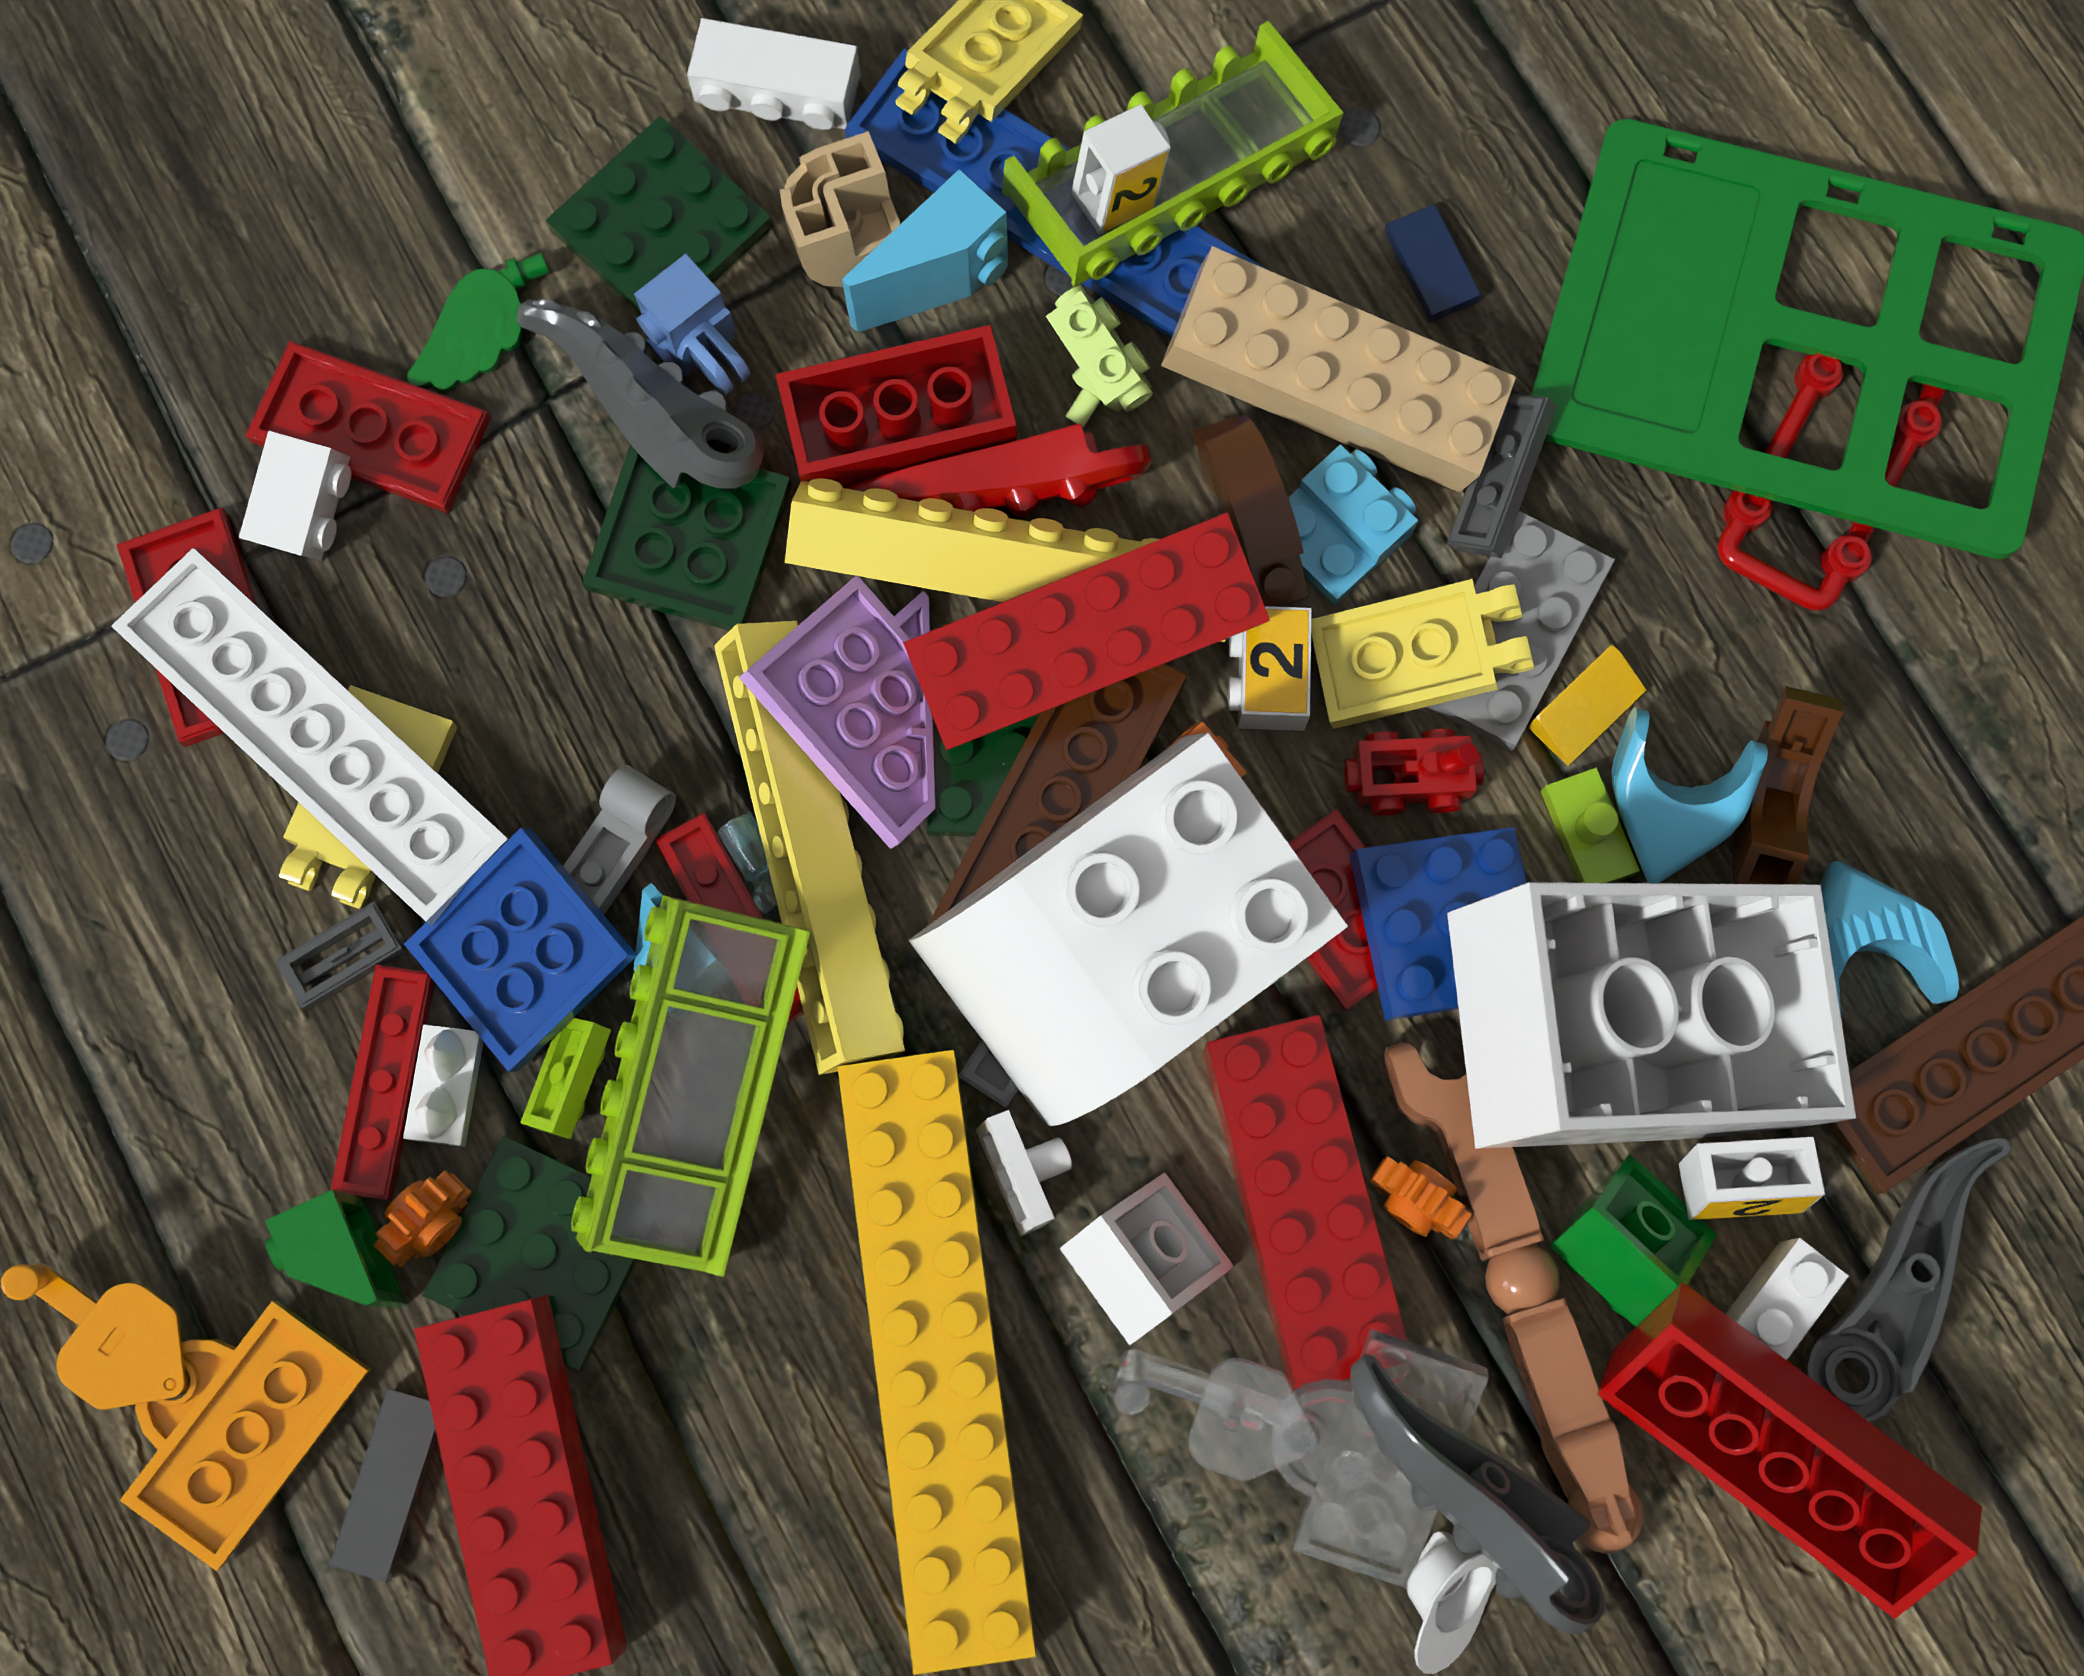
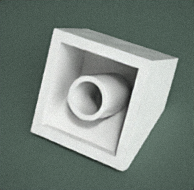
M1165 1172L1100 1215L1060 1248L1129 1345L1145 1335L1234 1267Z

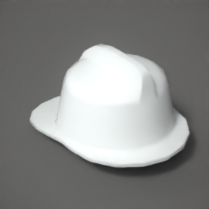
M1438 1531L1432 1535L1418 1557L1407 1581L1408 1596L1423 1619L1415 1647V1661L1419 1669L1423 1673L1435 1674L1446 1669L1461 1655L1469 1644L1480 1622L1490 1592L1496 1584L1495 1574L1498 1569L1482 1552L1464 1553L1460 1551L1454 1544L1453 1536L1444 1531Z

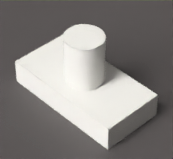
M1009 1110L987 1118L976 1129V1132L1019 1235L1023 1236L1042 1228L1054 1219L1039 1182L1071 1170V1158L1064 1142L1059 1137L1025 1150Z

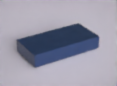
M1435 204L1386 224L1384 232L1429 322L1478 303L1481 294Z

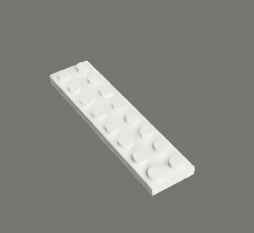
M194 548L111 625L430 926L436 922L470 878L509 840Z

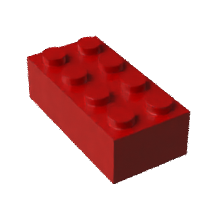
M991 325L775 374L801 481L809 482L819 478L830 479L840 483L842 488L846 489L866 480L911 466L1017 441L1016 422Z

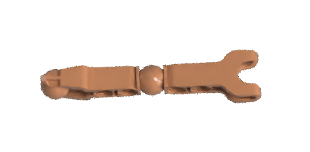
M1401 1042L1386 1046L1383 1062L1398 1111L1413 1123L1427 1127L1435 1134L1452 1182L1458 1189L1456 1193L1459 1202L1465 1206L1464 1209L1472 1214L1467 1225L1479 1252L1481 1262L1489 1260L1485 1274L1487 1291L1494 1304L1509 1314L1501 1319L1542 1439L1543 1452L1568 1499V1505L1590 1522L1589 1529L1577 1540L1588 1549L1600 1553L1619 1552L1632 1545L1641 1532L1644 1520L1642 1502L1634 1488L1628 1484L1618 1431L1609 1418L1602 1397L1597 1394L1599 1388L1578 1329L1568 1309L1566 1299L1556 1300L1561 1284L1559 1268L1551 1255L1537 1245L1544 1241V1238L1540 1231L1536 1211L1513 1147L1475 1149L1466 1073L1460 1079L1442 1080L1429 1073L1420 1059L1417 1049L1410 1043Z

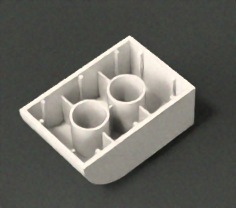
M1202 733L1182 737L909 939V942L1010 1079L1016 1084L1041 1121L1047 1126H1054L1076 1119L1102 1106L1147 1078L1348 926L1210 734Z
M1526 883L1447 913L1475 1149L1691 1139L1796 1128L1856 1118L1821 885Z

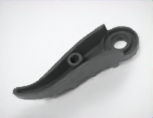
M545 298L527 300L518 306L516 314L517 323L525 329L550 339L567 352L623 436L635 451L672 488L678 487L683 472L702 484L716 488H737L750 483L758 474L762 464L764 448L761 438L749 424L726 411L725 399L718 391L703 392L699 395L683 385L682 370L674 362H663L657 365L646 355L645 339L639 333L630 332L622 334L591 312L557 304L553 300ZM731 446L734 449V452L720 453L715 451L711 447L727 451Z
M1989 1138L1963 1148L1939 1162L1915 1184L1902 1203L1893 1224L1889 1227L1885 1243L1870 1274L1863 1281L1862 1286L1850 1303L1806 1351L1801 1366L1802 1372L1869 1422L1885 1416L1902 1395L1913 1392L1928 1363L1940 1334L1949 1302L1963 1220L1970 1192L1976 1180L1987 1169L2008 1156L2011 1151V1145L2005 1138ZM1841 1360L1852 1361L1861 1369L1864 1382L1858 1393L1846 1392L1838 1385L1835 1379V1369Z
M1364 1354L1351 1366L1352 1399L1356 1408L1363 1413L1368 1426L1375 1435L1378 1449L1395 1464L1412 1484L1411 1494L1416 1507L1423 1512L1439 1510L1454 1524L1453 1540L1455 1546L1464 1553L1481 1551L1498 1568L1495 1574L1496 1591L1504 1598L1515 1599L1522 1597L1540 1619L1564 1632L1572 1634L1582 1633L1598 1623L1605 1610V1597L1601 1584L1590 1564L1573 1546V1542L1589 1529L1590 1522L1544 1485L1515 1465L1417 1407L1397 1388L1373 1355Z

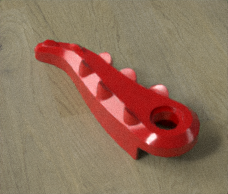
M1075 424L1006 444L911 466L866 480L846 489L865 492L868 489L879 488L889 490L895 493L898 498L920 502L923 499L934 498L947 501L956 509L973 512L982 508L1008 509L1014 516L1025 517L1031 515L1040 503L1061 498L1068 499L1071 504L1080 507L1086 506L1095 498L1097 490L1127 483L1142 477L1152 463L1148 445H1132L1098 452L1093 434L1090 432L1084 433L1082 425Z

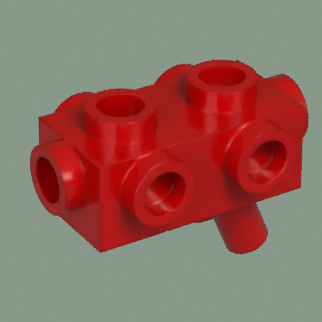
M1452 729L1429 730L1421 734L1422 738L1400 739L1397 732L1372 733L1365 737L1366 741H1358L1353 752L1354 759H1345L1344 761L1345 790L1347 793L1356 792L1357 806H1371V814L1375 816L1402 814L1406 811L1405 804L1427 803L1428 812L1430 813L1456 812L1462 809L1461 801H1470L1477 791L1476 786L1483 785L1484 763L1482 754L1478 753L1477 748L1473 745L1472 736H1456L1455 731ZM1378 770L1389 772L1393 778V784H1376L1373 780V773Z

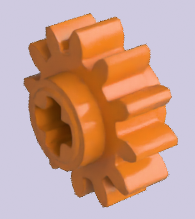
M1387 1156L1382 1160L1369 1180V1183L1377 1188V1192L1388 1198L1382 1206L1384 1210L1399 1223L1426 1237L1432 1229L1438 1234L1440 1232L1451 1240L1457 1239L1472 1216L1471 1213L1464 1209L1465 1206L1452 1198L1458 1190L1456 1186L1437 1170L1420 1161L1413 1160L1408 1167L1400 1161L1398 1164Z
M447 1170L443 1171L435 1181L429 1177L425 1182L421 1180L414 1182L404 1189L386 1209L384 1220L388 1224L376 1232V1236L379 1239L373 1246L392 1265L397 1264L399 1267L406 1264L411 1257L416 1260L420 1256L428 1257L433 1255L460 1228L462 1218L458 1214L468 1206L469 1203L466 1199L472 1194V1191L453 1173L450 1174Z

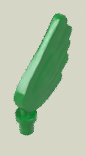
M543 253L519 261L515 257L505 260L507 267L497 271L485 268L473 270L466 274L448 296L427 344L407 373L408 382L424 389L433 385L436 390L448 393L455 389L459 383L468 384L473 382L480 373L488 374L495 371L499 366L503 352H510L518 348L524 328L516 321L517 309L521 304L517 290L526 287V281L550 273Z

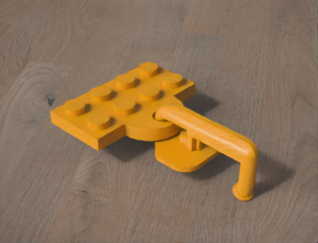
M43 1263L12 1266L4 1273L1 1279L3 1293L9 1298L25 1300L36 1294L78 1325L77 1329L61 1348L57 1357L58 1376L68 1389L93 1407L101 1410L136 1404L135 1412L142 1433L158 1451L119 1501L216 1571L225 1565L371 1370L367 1365L277 1300L272 1301L239 1345L234 1347L219 1339H191L182 1343L179 1317L175 1308L145 1286L137 1283L116 1285L107 1290L97 1302ZM187 1391V1393L182 1398H173L181 1394H184Z

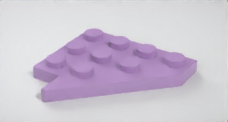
M855 576L745 671L739 679L885 844L892 849L901 843L935 810L933 716L903 644L907 640L930 632L929 597L922 591L893 616L861 578Z

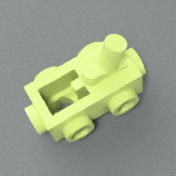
M1076 286L1065 292L1055 302L1057 308L1046 317L1079 366L1072 374V377L1076 384L1083 389L1066 414V417L1076 424H1081L1084 428L1101 400L1105 406L1116 412L1123 408L1126 412H1129L1144 404L1153 395L1150 389L1152 386L1143 374L1150 369V366L1132 341L1127 345L1123 344L1114 330L1121 323L1103 297L1095 301L1087 295L1082 286Z

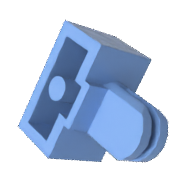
M684 254L634 293L641 311V315L636 320L649 337L645 341L646 345L660 363L674 362L681 368L684 377L698 368L723 396L734 390V386L725 371L713 358V355L739 382L743 383L751 376L744 360L729 344L735 338L733 332L736 329L731 313L725 307L721 292L687 254Z

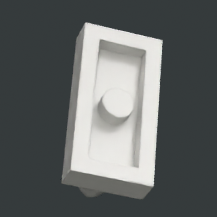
M423 1024L403 1139L466 1148L483 1048V1040L475 1031Z

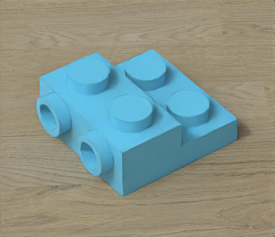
M1341 444L1301 480L1299 488L1288 497L1304 551L1303 554H1300L1304 577L1334 606L1410 538L1418 522V519L1413 515L1416 512V506L1412 499L1400 488L1393 487L1388 491L1374 477L1377 474V468L1372 460L1358 449H1355L1350 454Z

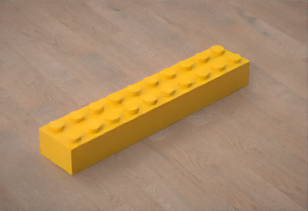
M954 1050L837 1066L913 1675L1036 1657V1643L957 1060Z

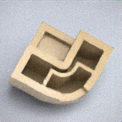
M869 131L816 148L799 157L801 165L787 179L784 189H780L781 204L786 224L803 269L811 280L824 286L843 287L842 279L901 224L890 198L885 170Z

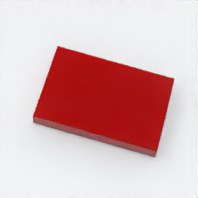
M1336 809L1288 842V844L1348 926L1306 958L1341 1008L1346 1012L1376 991L1378 985L1349 856L1356 849L1366 847Z

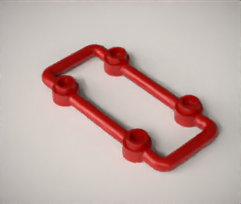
M1815 353L1814 355L1808 354L1802 360L1794 374V381L1798 391L1765 453L1787 459L1817 400L1828 397L1841 382L1843 367L1839 359ZM1922 384L1924 388L1917 401L1906 404L1900 410L1894 434L1896 441L1890 451L1885 472V480L1889 485L1898 486L1916 449L1927 446L1939 433L1942 419L1938 407L1946 389ZM1734 490L1723 506V516L1727 524L1720 535L1717 545L1720 560L1730 570L1806 609L1819 611L1833 606L1839 599L1846 584L1859 579L1869 568L1872 554L1867 543L1875 527L1853 522L1847 535L1836 538L1823 552L1821 564L1826 575L1819 589L1742 551L1740 545L1746 534L1759 529L1770 516L1772 500Z

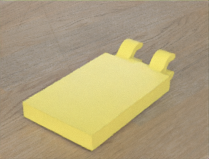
M958 0L907 51L905 66L909 70L898 81V86L905 91L896 99L895 104L913 116L923 107L931 91L948 101L941 112L948 119L939 128V133L956 144L966 135L978 114L992 122L1080 30L1083 14L1061 0Z
M1473 579L1311 619V635L1329 722L1332 728L1336 729L1498 690L1495 674H1515L1534 669L1527 636L1513 638L1496 644L1491 621L1507 622L1523 617L1515 584L1501 586L1491 591L1476 594Z
M350 685L348 691L438 774L458 728L452 720ZM298 802L283 836L285 840L297 845V847L285 859L279 877L288 880V884L310 892L315 885L323 862L343 868L345 870L336 880L331 895L340 899L339 902L362 909L368 900L376 874Z

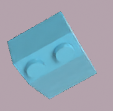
M958 170L842 279L851 327L859 333L970 297L983 284L986 286L994 284L1005 272L1008 265L1006 211L963 172Z

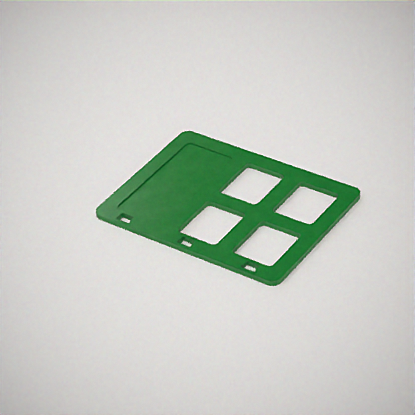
M1632 119L1617 120L1608 127L1603 140L1531 396L1549 398L1557 405L1545 441L1993 559L2009 558L2016 553L2025 539L2084 273V235L2074 228ZM1666 145L1696 152L1697 155L1694 163L1663 156ZM1829 185L1860 193L1856 204L1827 197ZM1810 207L1887 226L1896 232V244L1875 326L1865 327L1786 307L1777 302L1775 294L1798 208ZM1994 226L2024 233L2025 237L2021 244L1993 238L1992 234ZM1951 242L2032 262L2039 267L2040 276L2020 363L2011 364L1928 343L1920 337L1919 330L1940 243ZM1774 345L1809 355L1818 353L1839 359L1841 363L1855 366L1861 370L1863 378L1840 469L1828 470L1748 449L1740 444L1739 433L1763 346ZM1908 382H1919L1997 402L2007 408L2008 417L1987 508L1978 509L1897 488L1886 482L1885 472Z

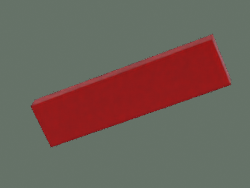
M705 812L655 839L688 901L763 919ZM700 921L744 1004L761 1007L777 945L775 939ZM796 987L788 1023L804 1014L798 987Z
M382 965L375 966L331 1190L359 1197L387 1201L393 1200L423 1024L427 1025L435 986L434 980L427 972Z

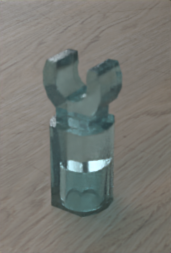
M748 812L724 824L719 829L718 835L745 880L752 882L754 886L753 899L757 908L762 913L767 914L777 905V900L771 890L773 885L758 823L753 814Z

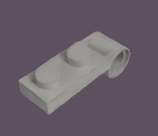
M623 765L618 768L606 782L599 799L601 812L563 865L565 870L603 915H605L650 849L651 844L671 816L676 803V795L629 765Z

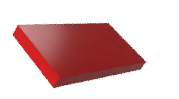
M289 341L245 436L251 443L264 447L268 431L332 448L350 456L348 466L351 469V479L449 514L491 417L483 409Z
M222 507L117 544L135 603L194 548L258 607L229 516ZM156 669L180 744L188 747L224 734L209 717Z

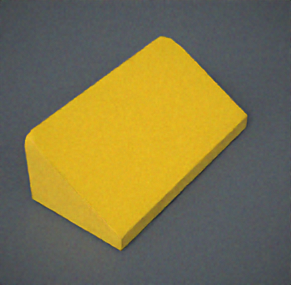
M1611 644L1538 714L1528 728L1569 766L1647 690L1622 653Z

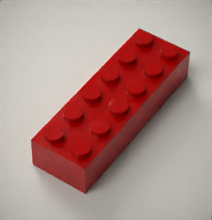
M1227 512L907 640L903 644L945 749L950 750L1269 622L1270 619Z
M1320 1015L1206 1042L1203 1055L1290 1391L1298 1392L1350 1379L1351 1366L1364 1354L1373 1355L1384 1370L1413 1363Z
M1685 1283L1679 1285L1610 1352L1597 1393L1600 1397L1894 1619L1978 1554L1982 1515L1981 1505Z
M549 1294L415 1328L414 1333L488 1675L568 1676L612 1665L627 1650V1644Z

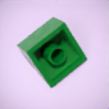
M1629 1153L1567 1220L1549 1247L1561 1257L1563 1263L1571 1271L1579 1274L1598 1291L1616 1313L1623 1315L1637 1327L1682 1283L1688 1285L1717 1233L1702 1219L1688 1220L1686 1205Z
M332 1189L265 1220L271 1237L265 1240L268 1255L276 1269L279 1271L285 1270L288 1277L366 1306L399 1309L408 1304L392 1264L373 1246L379 1239L376 1236L378 1229L365 1198Z

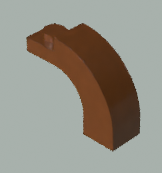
M1241 414L1194 429L1193 434L1204 480L1218 496L1225 513L1228 512L1264 606L1278 607L1309 597L1300 554H1303L1304 551L1292 507L1274 459L1257 427L1245 414Z
M1785 686L1771 722L1765 720L1757 742L1766 744L1768 749L1767 762L1750 808L1744 820L1735 831L1733 849L1734 884L1797 885L1810 856L1807 824L1812 792L1820 766L1844 712L1842 699Z

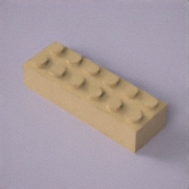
M1213 246L1197 272L1161 364L1162 367L1459 493L1480 476L1516 379L1514 375Z

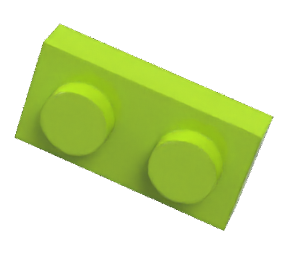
M573 1018L552 1038L521 1119V1124L571 1139L576 1123L584 1112L585 1099L595 1072L603 1061L605 1046L611 1029L594 1022Z

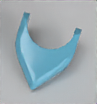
M1634 707L1626 721L1614 756L1611 770L1612 787L1620 816L1647 883L1659 884L1732 835L1744 820L1750 808L1767 762L1768 749L1766 744L1751 740L1746 745L1732 770L1711 784L1692 788L1674 786L1658 778L1646 766L1644 749L1650 716L1648 711Z
M1841 861L1829 863L1819 885H1821L1840 1015L1839 979L1849 957L1859 951L1883 953L1899 961L1911 972L1921 991L1933 1004L1954 1000L1959 990L1958 973L1946 934L1936 916L1911 897Z

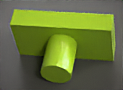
M1597 767L1545 785L1540 792L1578 883H1615L1634 876L1640 871Z

